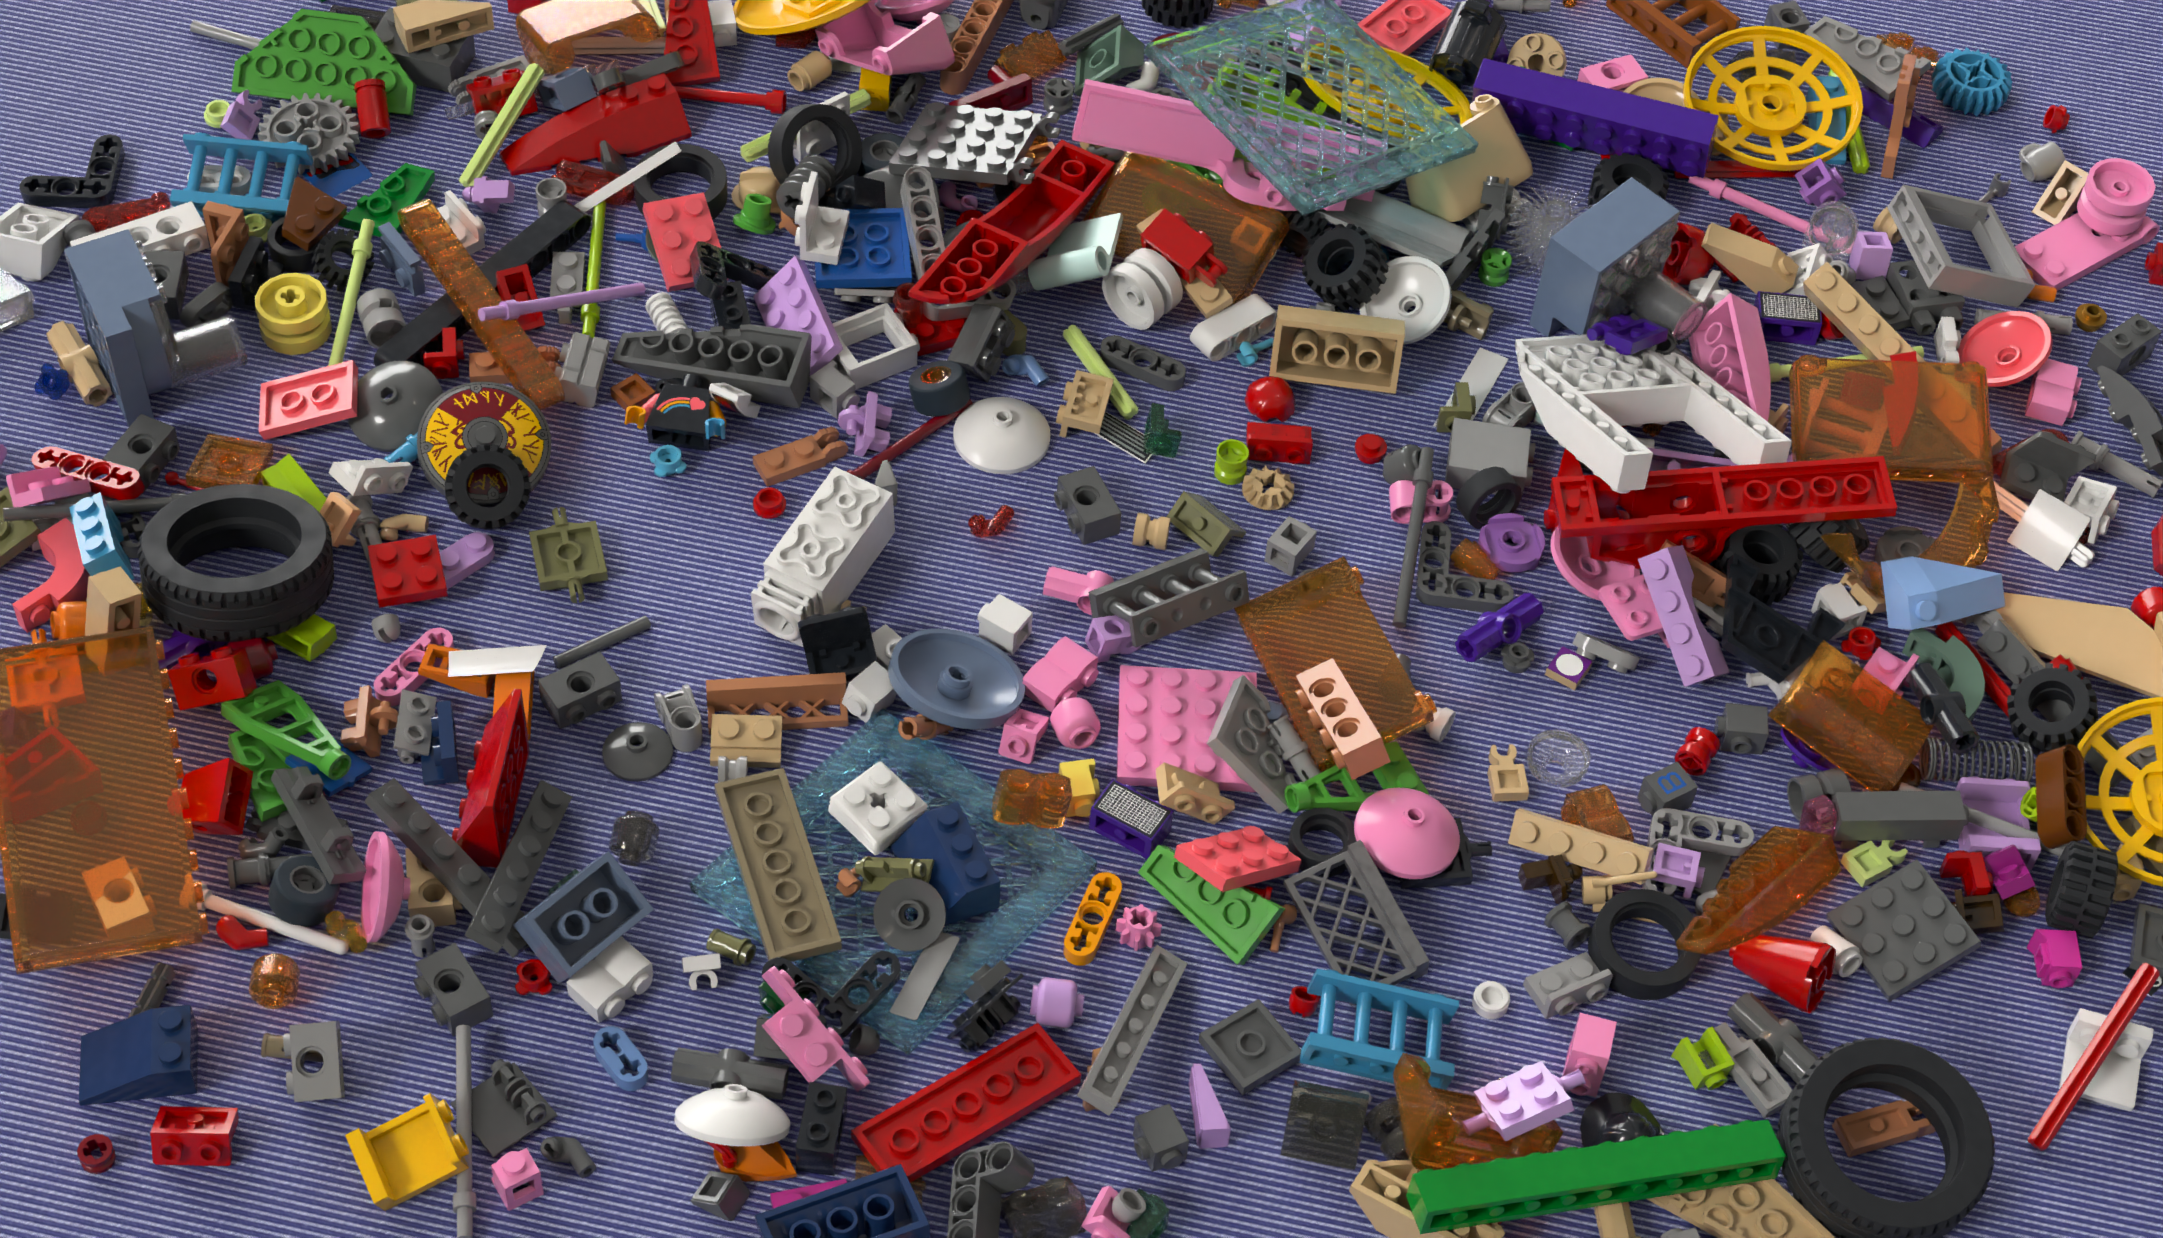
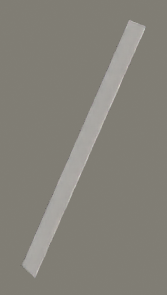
M676 142L670 144L574 206L584 212L588 211L681 152V149Z

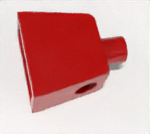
M225 758L188 772L183 777L180 795L173 796L168 800V811L172 817L176 818L178 823L200 834L242 835L253 771L231 758Z

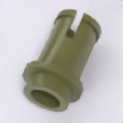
M718 928L711 932L706 944L707 950L732 959L736 966H741L742 964L749 965L756 952V946L752 944L750 939L744 938L741 940Z

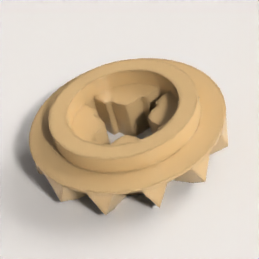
M1265 465L1262 470L1253 468L1250 475L1244 476L1242 493L1251 505L1263 510H1276L1286 506L1292 500L1294 484L1291 483L1290 474H1281L1279 468L1274 471L1269 470ZM1268 483H1273L1274 486L1270 487L1269 490H1266V492L1263 493V486H1266Z

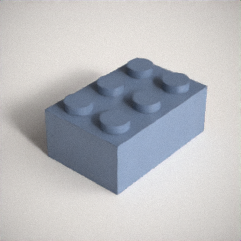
M608 851L592 861L514 923L513 926L555 980L560 983L573 976L653 911L654 908Z

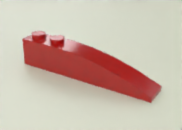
M662 73L609 91L553 117L501 150L499 157L510 174L514 176L551 170L552 166L556 164L568 165V167L578 166L581 160L594 158L601 162L599 143L603 140L608 142L619 154H626V157L629 158L692 137V133L678 93L666 75Z

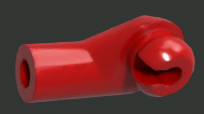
M232 915L223 916L216 925L218 936L234 950L269 946L267 928L247 930Z

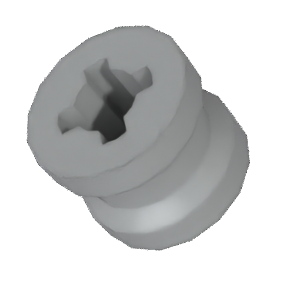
M719 756L718 783L748 776L747 756H740L737 760H729L726 756Z

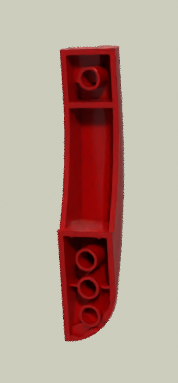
M1060 140L1033 172L1035 178L1032 183L1021 184L1010 196L990 212L978 219L973 217L912 287L908 296L934 304H957L979 298L1005 284L1037 259L1064 232L1112 175L1115 163L1064 140Z

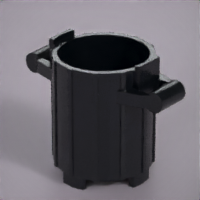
M1466 0L1455 4L1430 59L1429 71L1436 70L1454 83L1460 90L1463 85L1474 86L1483 58L1493 60L1507 27L1504 17L1495 9L1489 7L1490 2L1486 0Z

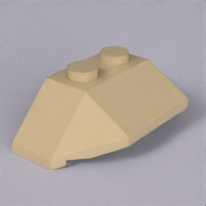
M1367 1160L1349 1189L1376 1231L1389 1238H1503L1505 1235L1501 1225H1498V1222L1420 1234L1406 1194L1413 1173L1431 1168L1416 1160H1388L1382 1162Z

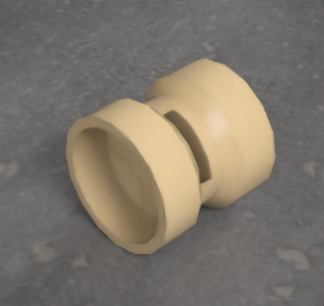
M1138 512L1132 545L1144 546L1149 542L1155 549L1166 550L1171 518L1161 516L1152 521L1148 514Z

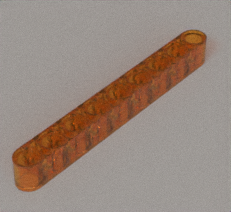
M427 198L399 209L397 212L398 219L405 234L513 387L531 399L540 411L565 401V393L559 379L516 319L506 321L501 318L486 321L479 319L478 310L480 308L499 305L502 299L432 201Z

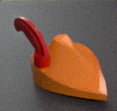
M778 1141L760 1146H728L706 1142L714 1148L713 1156L720 1171L738 1175L742 1181H773L797 1177L790 1159Z

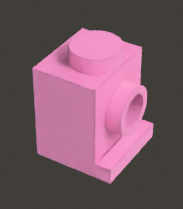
M527 1148L519 1152H508L491 1165L493 1173L492 1183L508 1211L544 1194L540 1170ZM527 1182L530 1186L513 1193L512 1189Z

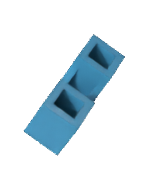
M101 492L91 497H85L69 507L82 563L90 576L121 566L131 580L135 579L130 559L119 543L124 541L120 521Z

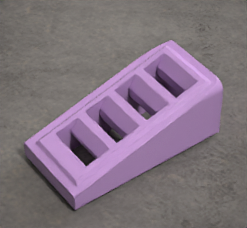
M1201 1063L1193 1064L1188 1084L1197 1146H1199V1149L1228 1146L1231 1132L1230 1125Z

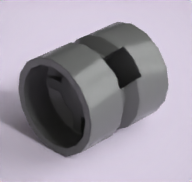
M1839 768L1820 771L1816 776L1806 774L1792 777L1787 784V797L1790 809L1795 818L1801 822L1820 818L1823 814L1828 816L1827 811L1835 792H1852L1846 774Z

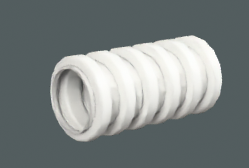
M657 293L647 300L645 308L657 331L662 330L664 334L678 333L680 329H688L676 304L668 293Z

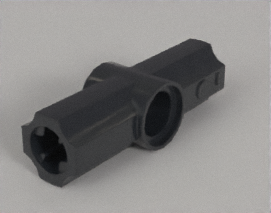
M1930 663L1919 664L1915 669L1909 671L1906 681L1920 701V715L1926 725H1935L1949 747L1956 754L1967 753L1972 747L1977 746L1980 736L1965 715L1966 704L1963 695L1958 691L1950 692L1936 669L1932 668Z

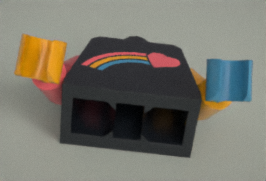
M685 374L682 385L670 383L664 385L661 393L655 394L643 406H629L626 409L624 424L636 423L637 428L642 430L646 423L648 443L673 445L675 447L709 452L711 436H721V439L726 438V420L720 406L715 401H711L709 390L701 388L702 378L695 374Z

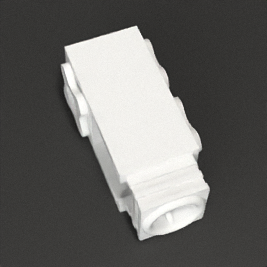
M834 467L763 563L764 580H760L757 584L758 589H753L751 592L755 624L778 638L789 640L803 647L798 622L814 614L825 615L838 612L841 609L842 603L848 599L895 533L893 493Z

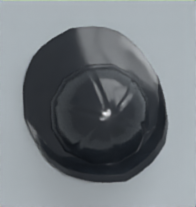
M1606 1093L1595 1099L1585 1109L1580 1125L1582 1145L1584 1147L1596 1146L1606 1141L1616 1143L1633 1140L1640 1136L1655 1137L1665 1135L1659 1122L1650 1110L1636 1097L1625 1093Z

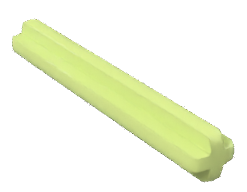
M1070 325L1068 329L1063 331L1064 339L1090 373L1114 379L1109 399L1125 419H1131L1138 413L1137 405L1076 325Z

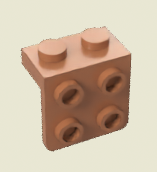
M207 201L202 211L211 246L210 255L216 282H222L229 287L228 279L249 239V226L246 224L243 209Z

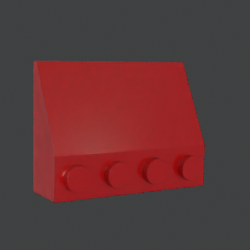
M514 688L485 726L482 741L477 740L475 743L474 761L476 764L474 769H469L466 780V789L469 790L468 796L461 799L459 806L460 828L455 827L452 833V839L478 866L497 868L508 845L530 753L522 689Z

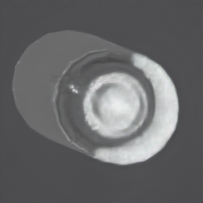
M1829 201L1822 203L1814 210L1810 217L1802 248L1820 243L1827 254L1832 256L1833 260H1841L1846 263L1851 255L1858 233L1856 214L1849 206L1842 202Z

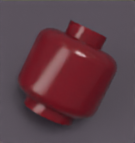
M254 637L251 640L228 643L227 646H231L232 650L246 648L255 681L273 673V661L278 659V655L271 640L265 642L263 638Z

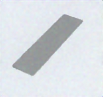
M942 932L934 943L923 949L895 1000L890 1013L917 1020L960 940L959 937Z

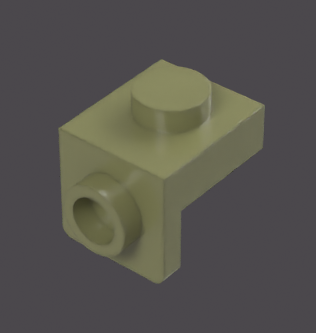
M1455 382L1451 406H1442L1439 409L1436 423L1437 432L1451 433L1454 418L1471 420V416L1475 414L1476 399L1474 395H1470L1468 382Z

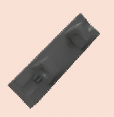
M307 766L292 769H275L271 781L329 885L362 881L367 870L352 846L354 835L348 826L342 828L322 793L324 783L319 774L312 775Z

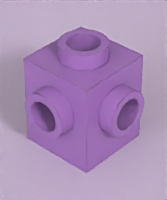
M1821 158L1795 174L1802 188L1799 192L1808 205L1814 203L1821 211L1833 206L1839 199L1847 195L1842 186L1845 179L1836 166L1830 168Z

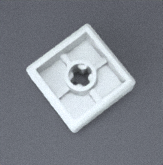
M879 761L832 795L828 811L873 855H878L894 843L926 812L928 805L883 762Z

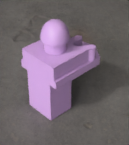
M482 176V178H474V187H466L462 192V196L466 201L476 204L483 212L497 214L500 203H513L515 185L510 180H490L487 176Z

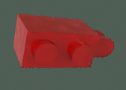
M1164 208L1140 234L1142 248L1154 250L1165 257L1174 267L1178 276L1189 284L1197 277L1213 288L1217 284L1216 279L1228 272L1226 265L1214 256L1212 239L1201 230L1197 232L1191 228L1187 220L1178 213L1172 214ZM1207 265L1210 266L1208 271L1204 270Z

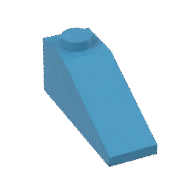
M1815 76L1825 87L1830 99L1845 96L1844 86L1839 77ZM1809 86L1806 102L1820 101L1815 91ZM1846 107L1832 110V120L1825 134L1826 136L1840 141L1846 134ZM1822 112L1807 113L1809 128L1817 131L1822 121ZM1817 143L1813 146L1814 157L1832 150ZM1846 148L1825 163L1845 165Z

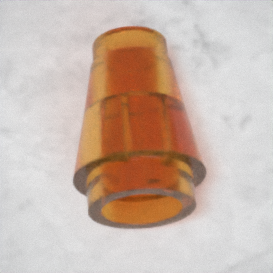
M1465 538L1450 556V559L1455 562V567L1473 577L1494 580L1500 573V569L1496 567V564L1476 541L1471 542L1468 538Z

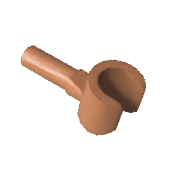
M844 868L838 874L839 882H837L836 888L845 897L853 896L861 887V882L857 879L859 875L856 874L855 868L851 870Z
M1280 905L1285 910L1273 926L1274 930L1270 945L1271 952L1278 953L1284 925L1292 924L1297 917V909L1294 905Z

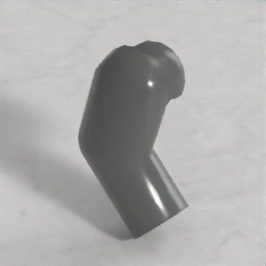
M274 827L262 843H258L253 837H251L250 841L248 838H244L238 845V849L241 852L240 857L242 859L256 858L259 853L269 854V858L276 857L288 839V833L283 828Z
M547 1137L541 1143L540 1151L544 1157L553 1162L571 1164L581 1178L589 1176L596 1169V1165L586 1150L575 1138Z

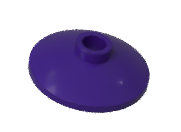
M1785 724L1781 728V737L1793 753L1791 758L1800 767L1808 769L1811 766L1821 771L1841 767L1840 759L1834 750L1811 731L1795 724Z

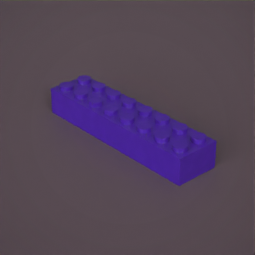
M1483 58L1473 86V102L1480 95H1492V97L1499 99L1516 133L1536 136L1541 140H1552L1564 143L1569 147L1592 150L1601 155L1639 154L1642 158L1646 159L1648 157L1652 159L1653 163L1659 164L1662 169L1681 172L1689 177L1697 176L1701 178L1705 176L1713 152L1719 115Z

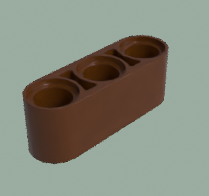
M2068 744L2039 754L2035 762L2037 830L2041 842L2048 849L2068 845L2071 841H2081L2087 834L2084 759L2076 746Z

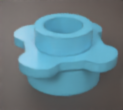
M663 445L651 453L650 461L655 464V475L666 477L674 473H683L687 467L686 463L681 460L682 451L673 445Z

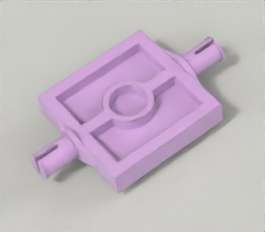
M1542 1061L1525 1066L1516 1073L1500 1080L1492 1081L1474 1091L1482 1113L1462 1121L1463 1126L1469 1136L1490 1127L1498 1131L1506 1142L1574 1111L1571 1098L1567 1095L1566 1091L1586 1084L1585 1078L1580 1069L1559 1078L1551 1074Z

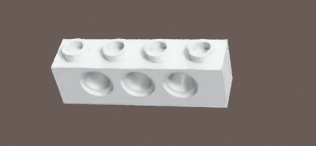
M192 201L70 241V245L75 246L129 229L143 260L146 250L184 251L186 256L210 248L205 224Z

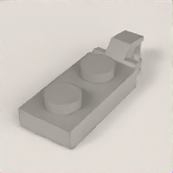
M553 252L550 297L583 292L585 252ZM582 305L557 309L559 324H572L573 307L580 308Z
M1726 1022L1715 1027L1714 1030L1735 1063L1729 1075L1764 1118L1781 1110L1792 1091L1791 1087L1752 1039L1746 1040L1743 1036L1738 1038Z

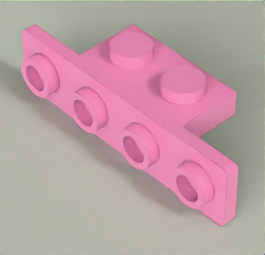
M775 966L762 975L763 979L785 1006L767 1020L762 1027L808 1082H814L835 1064L856 1091L865 1088L870 1083L866 1077L868 1074L866 1067L858 1058L854 1056L851 1058L841 1047L844 1045V1042L839 1034L831 1027L827 1029L817 1018L820 1016V1013L815 1005L807 998L802 1000L793 989L796 985L791 976L783 969L778 971Z

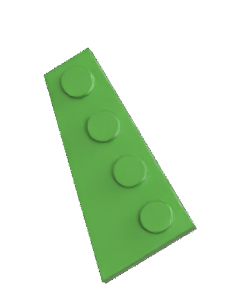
M1158 845L1138 873L1237 965H1244L1284 912L1285 908L1245 887L1222 892L1175 859V850L1165 845Z

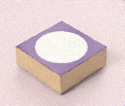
M1562 646L1547 667L1545 676L1575 691L1590 670L1592 661Z

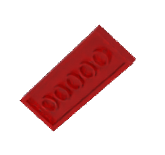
M1036 1023L852 1129L851 1139L877 1172L901 1164L911 1183L1081 1083V1073L1040 1024Z

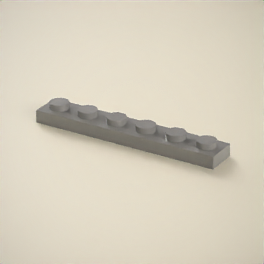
M1159 945L1154 947L1077 1094L1079 1098L1110 1116L1188 963Z

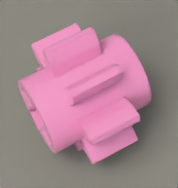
M1143 904L1131 909L1125 907L1123 918L1117 919L1116 931L1122 932L1120 943H1126L1134 948V951H1138V949L1146 946L1152 948L1154 937L1161 935L1162 924L1156 923L1157 911L1151 912Z

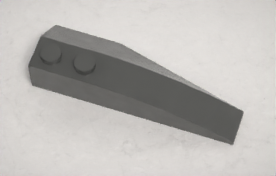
M753 324L740 325V329L727 330L723 326L711 327L710 331L698 332L688 328L680 329L678 333L664 334L662 330L622 333L612 361L615 364L659 379H683L685 374H695L702 378L701 388L709 390L711 383L724 382L752 394L751 401L800 408L810 382L812 336L806 332Z

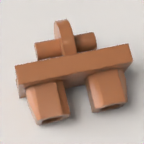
M370 685L359 688V698L344 702L343 712L345 718L350 724L356 723V726L341 730V743L351 751L364 749L368 756L372 758L380 756L382 735H387L390 729L396 728L398 711L391 708L390 702L376 699L372 695V688Z

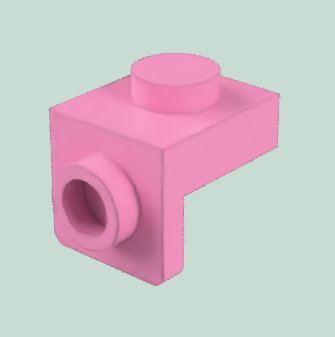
M1111 1186L1102 1187L1081 1225L1092 1234L1091 1238H1131L1126 1233L1130 1223L1120 1222L1113 1215L1112 1203L1118 1192Z

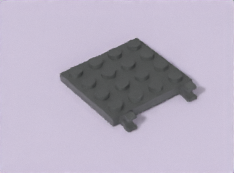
M941 102L927 103L889 162L890 174L904 175L910 167L921 166L930 172L932 178L1008 185L1010 181L1030 184L1035 178V174L1027 173L1023 168L1031 169L1034 159L1024 156L1037 135L1048 138H1057L1059 136L1061 128H1054L1049 123H1057L1060 114L1049 112L1043 117L1042 114L1032 113L1028 110L1006 111L997 107L984 109L974 108L971 105L951 106Z

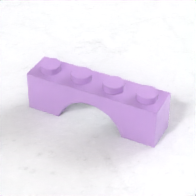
M1683 545L1667 547L1639 558L1638 562L1684 687L1700 684L1729 673L1718 640L1707 632L1696 612L1691 588L1694 574Z

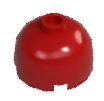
M1678 222L1660 279L1669 284L1687 286L1690 285L1691 280L1703 278L1712 268L1715 258L1701 246L1705 236L1703 230L1690 224Z

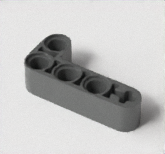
M1006 1141L962 1153L954 1163L952 1172L947 1238H998L1002 1194L1019 1190L1031 1181L1035 1172L1032 1160Z

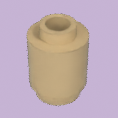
M814 50L791 66V70L787 73L788 80L797 91L810 90L831 76L832 63L828 56Z

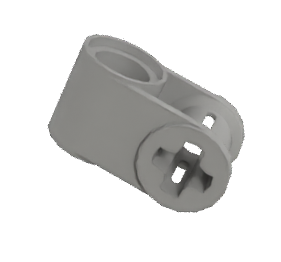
M1524 382L1516 383L1498 401H1495L1486 411L1482 422L1524 428L1535 417L1536 408Z
M685 684L682 685V689L663 695L660 692L654 693V702L661 722L664 723L675 749L682 752H692L698 749L703 742L701 714L696 706L690 686Z

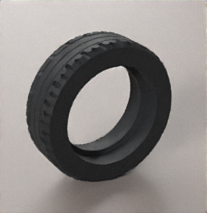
M230 484L197 490L177 498L159 510L146 525L139 538L138 558L142 591L146 604L166 625L195 638L217 642H238L251 640L254 637L267 638L278 635L300 625L314 615L326 601L333 587L332 538L325 518L306 500L278 488L255 484ZM231 547L265 548L289 557L284 563L271 570L237 578L206 576L185 568L188 563L204 554Z
M1865 1038L1864 1040L1858 1039L1852 1043L1841 1044L1831 1049L1829 1053L1822 1055L1812 1064L1785 1101V1106L1782 1108L1778 1121L1777 1139L1786 1156L1781 1166V1171L1787 1180L1789 1189L1793 1192L1794 1198L1834 1236L1838 1238H1941L1954 1229L1975 1207L1988 1187L1987 1183L1991 1179L1994 1168L1995 1141L1991 1132L1993 1129L1991 1122L1988 1120V1113L1983 1107L1984 1104L1977 1096L1975 1089L1945 1059L1940 1058L1932 1051L1930 1052L1919 1045L1916 1046L1907 1041L1903 1042L1898 1039ZM1874 1088L1896 1094L1917 1107L1935 1128L1945 1155V1173L1937 1188L1921 1200L1897 1202L1870 1194L1852 1182L1835 1162L1828 1148L1824 1133L1826 1113L1837 1097L1851 1089Z

